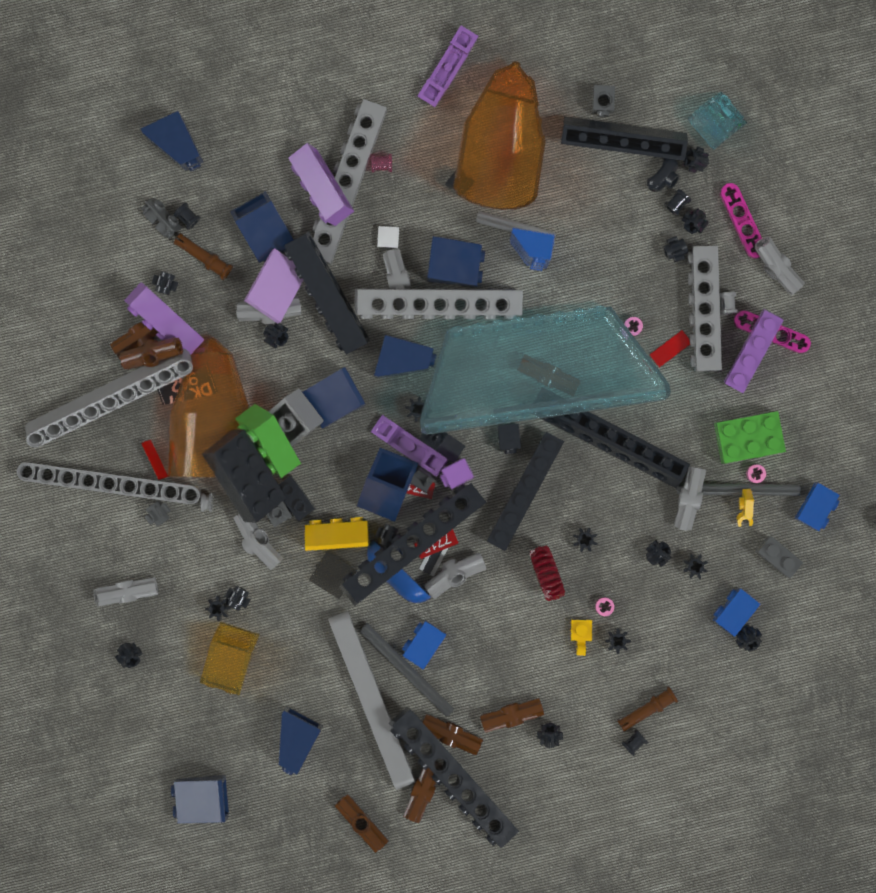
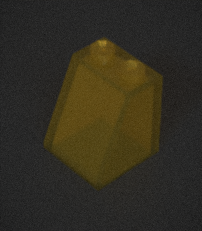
M220 622L211 640L200 683L210 688L224 690L229 694L240 695L260 634Z

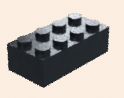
M244 429L231 430L202 453L244 522L257 523L286 499V496Z

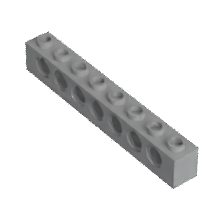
M363 99L362 104L358 103L354 113L357 116L356 121L349 126L347 132L350 135L348 143H343L340 152L343 157L341 162L337 161L333 171L336 174L335 180L352 207L387 113V107ZM364 119H369L372 121V125L369 128H363L361 122ZM358 138H362L365 141V145L361 148L354 146V141ZM349 158H356L358 164L355 167H349L347 165ZM349 177L351 179L350 185L347 187L341 186V178ZM349 216L336 226L327 225L321 218L314 223L312 231L315 234L313 239L329 265H332ZM328 235L330 242L327 245H321L319 243L320 236Z
M355 288V314L360 315L361 319H373V315H381V319H393V315H402V319H414V315H422V319H435V315H443V319H455V315H463V319H476V315H484V319H496V315H504V319H516V315H522L523 290ZM380 298L382 306L379 309H373L372 301ZM400 298L403 305L400 309L395 310L393 308V301ZM421 298L423 306L421 309L416 310L413 303L416 299ZM441 298L444 305L441 309L436 310L434 302ZM461 298L464 301V306L462 309L457 310L455 308V301ZM478 299L484 300V307L481 310H477L475 307ZM499 299H503L505 302V306L501 310L496 308V302Z

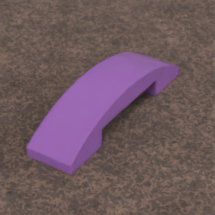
M461 25L417 97L436 107L459 72L479 36Z
M383 415L371 430L374 435L412 461L417 462L418 465L436 477L448 462L447 458Z

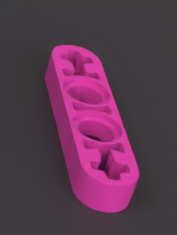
M733 183L726 184L720 191L724 206L747 255L753 259L760 258L759 254L751 252L753 248L752 242L748 244L746 240H750L754 236L757 237L754 240L755 244L762 239L738 186ZM727 188L735 191V193L733 194L734 200L739 199L740 202H736L732 206H729V203L732 202V199L730 196H725ZM734 207H742L744 215L736 217L733 214ZM744 225L752 227L753 233L751 236L743 235L742 227Z
M740 311L734 317V325L738 329L750 333L751 330L749 328L751 325L745 323L743 326L740 325L741 321L738 320V317L746 315V320L753 322V318L758 319L759 316L748 311ZM782 325L779 330L787 333L786 341H778L775 335L771 342L795 353H804L809 350L811 345L810 339L806 335ZM793 334L795 335L793 339L799 341L802 338L806 347L798 349V344L792 342L791 346L787 344Z

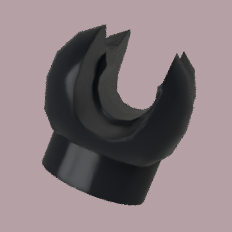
M663 159L662 166L658 172L647 179V186L650 191L659 192L665 186L672 189L676 185L680 177L676 173L678 169L676 159Z

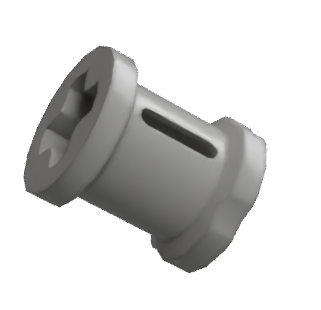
M736 292L719 293L721 303L720 315L738 313V310L735 309Z

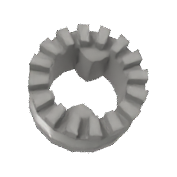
M209 493V495L201 494V512H204L206 509L212 512V493Z

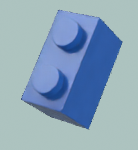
M814 483L794 519L815 531H820L821 528L824 529L829 522V518H827L831 510L835 511L840 502L838 500L840 495L820 483Z
M741 588L733 589L726 597L727 603L724 606L720 605L713 614L715 616L713 621L734 637L760 606L759 602Z
M427 620L424 623L419 622L413 631L416 634L412 641L408 639L402 648L405 651L403 657L423 670L446 636L445 632Z

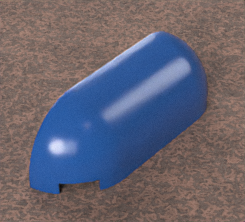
M374 539L371 540L367 549L369 562L376 558L374 553L382 548ZM375 564V570L378 573H384L385 568L383 564ZM404 569L386 581L408 602L422 603L431 598Z

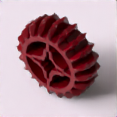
M545 545L531 550L529 555L545 599L547 601L560 599V597L565 595V589L550 548Z

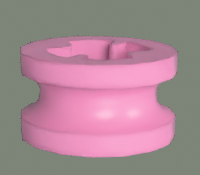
M630 317L625 321L624 331L628 335L636 336L642 331L643 323L639 318ZM630 321L638 323L636 327L638 331L634 332V330L630 331L628 329Z
M751 465L747 469L746 475L752 483H760L766 477V470L761 465ZM754 468L761 470L758 480H756V477H751Z
M602 597L597 600L595 609L600 615L609 616L614 611V603L609 598ZM606 601H608L610 603L608 605L610 606V610H605L604 612H601L600 609L602 608L599 607L600 603H605Z

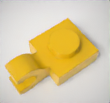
M743 489L742 497H739V509L743 510L737 515L739 527H741V522L745 519L748 520L749 526L753 525L754 499L751 489Z
M571 620V641H577L576 655L586 656V641H592V620Z

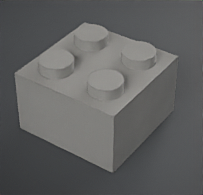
M299 388L268 411L275 416L291 446L300 442L324 422Z

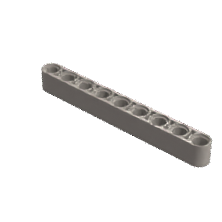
M184 349L182 355L161 360L155 367L142 366L30 421L25 426L27 444L31 447H40L188 375L193 370L190 352Z
M26 462L20 464L17 468V476L23 481L155 500L196 504L201 500L202 494L198 487L192 485ZM27 466L32 469V475L28 478L23 474V470ZM50 469L53 473V477L49 481L44 478V471ZM67 472L73 474V481L69 484L64 480V475ZM87 475H92L94 478V483L91 486H87L84 482ZM109 477L115 482L112 489H107L105 486V481ZM129 480L135 484V489L132 492H128L125 488ZM150 483L156 487L153 495H149L146 492V486ZM170 486L176 489V495L173 498H169L166 494V490ZM190 489H194L197 493V497L193 501H190L186 495Z
M345 611L328 618L395 789L398 790L416 783L400 740L390 732L392 727L389 725V722L392 720L349 612Z

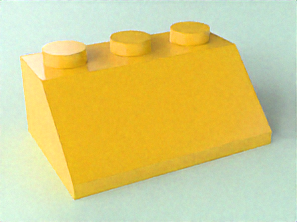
M353 517L351 522H343L342 518L330 519V523L322 524V520L309 521L310 525H305V551L369 546L368 521H363V517Z

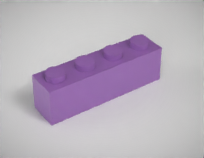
M306 143L289 157L292 171L302 180L300 181L301 186L311 195L309 199L315 207H318L320 211L318 214L325 223L329 222L336 226L354 212L317 148Z
M142 282L124 300L129 305L127 309L135 317L138 314L144 319L141 322L150 330L154 327L158 331L156 335L162 341L179 337L183 349L188 350L190 355L204 341L196 331Z
M763 308L724 379L726 385L744 393L783 322L782 317Z
M465 458L441 470L443 474L440 476L444 486H450L451 489L474 478Z

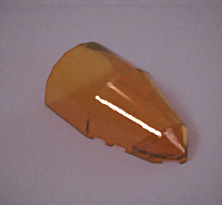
M517 61L494 71L463 125L453 188L459 196L468 202L486 208L499 210L518 209L530 205L536 200L538 195L546 140L542 132V119L538 111L539 103L535 81L531 76H527L520 67L521 64Z
M210 337L191 354L193 370L188 375L182 377L169 414L168 477H216L202 453L231 430H237L239 424L235 418L250 408L234 355L216 338Z

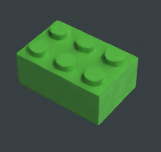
M254 404L235 418L239 424L237 428L246 431L272 475L276 474L282 478L301 464L273 414Z
M778 411L714 423L721 464L786 452Z

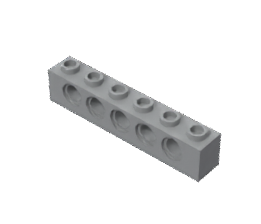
M693 246L691 252L687 254L688 264H691V272L688 273V284L692 285V293H689V305H692L693 314H689V324L693 326V334H690V347H694V355H691L690 363L691 367H694V372L721 371L718 246ZM699 263H705L708 266L707 273L699 272ZM704 283L708 286L709 291L707 294L700 293L698 289L699 284ZM700 304H706L709 307L707 315L700 313ZM702 324L710 328L708 335L700 333L699 329ZM702 345H707L710 348L709 356L701 354L700 348Z

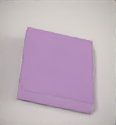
M271 250L244 300L277 324L282 321L303 282V278L300 279L295 272L296 266L292 260L289 261L278 250Z

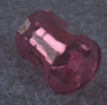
M371 154L372 173L383 170L392 172V154H388V156H375Z

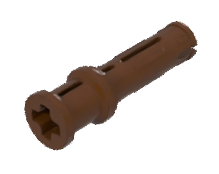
M182 233L177 236L184 243L175 239L174 245H177L205 264L206 270H212L218 274L222 281L228 277L233 269L232 264H226L219 259L217 254L211 255Z
M669 686L666 687V691L657 696L653 695L650 698V702L622 719L617 720L623 731L625 732L657 711L663 712L664 708L670 704L678 703L679 701Z

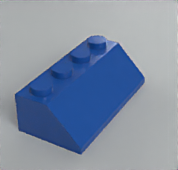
M513 228L509 242L527 266H531L530 269L534 271H542L543 268L547 269L551 261L555 235Z

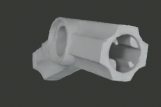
M771 237L760 239L755 244V250L765 264L764 271L770 278L777 280L790 296L803 287L805 282L791 268L790 260L780 253Z
M392 249L383 253L388 273L386 276L389 288L410 289L411 283L408 272L404 267L400 249ZM397 298L395 302L397 309H400L403 302L400 298Z
M298 296L293 298L283 318L301 315V305ZM238 302L236 313L239 321H261L264 324L276 323L247 302Z
M689 467L686 472L685 483L680 491L679 507L674 526L680 530H692L696 512L700 509L702 503V487L706 470Z
M240 514L236 515L233 519L244 538L242 541L243 549L249 554H256L270 570L275 568L282 561L283 557L269 543L268 534L264 530L259 529L256 523L244 522Z
M477 553L460 561L452 559L445 562L442 566V571L424 585L431 597L436 599L450 587L462 585L467 577L486 570L481 554Z
M155 577L138 581L129 580L115 583L112 586L93 589L94 601L97 607L118 602L121 604L136 601L138 598L158 595V585Z

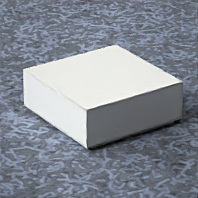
M379 226L377 247L398 249L399 227Z

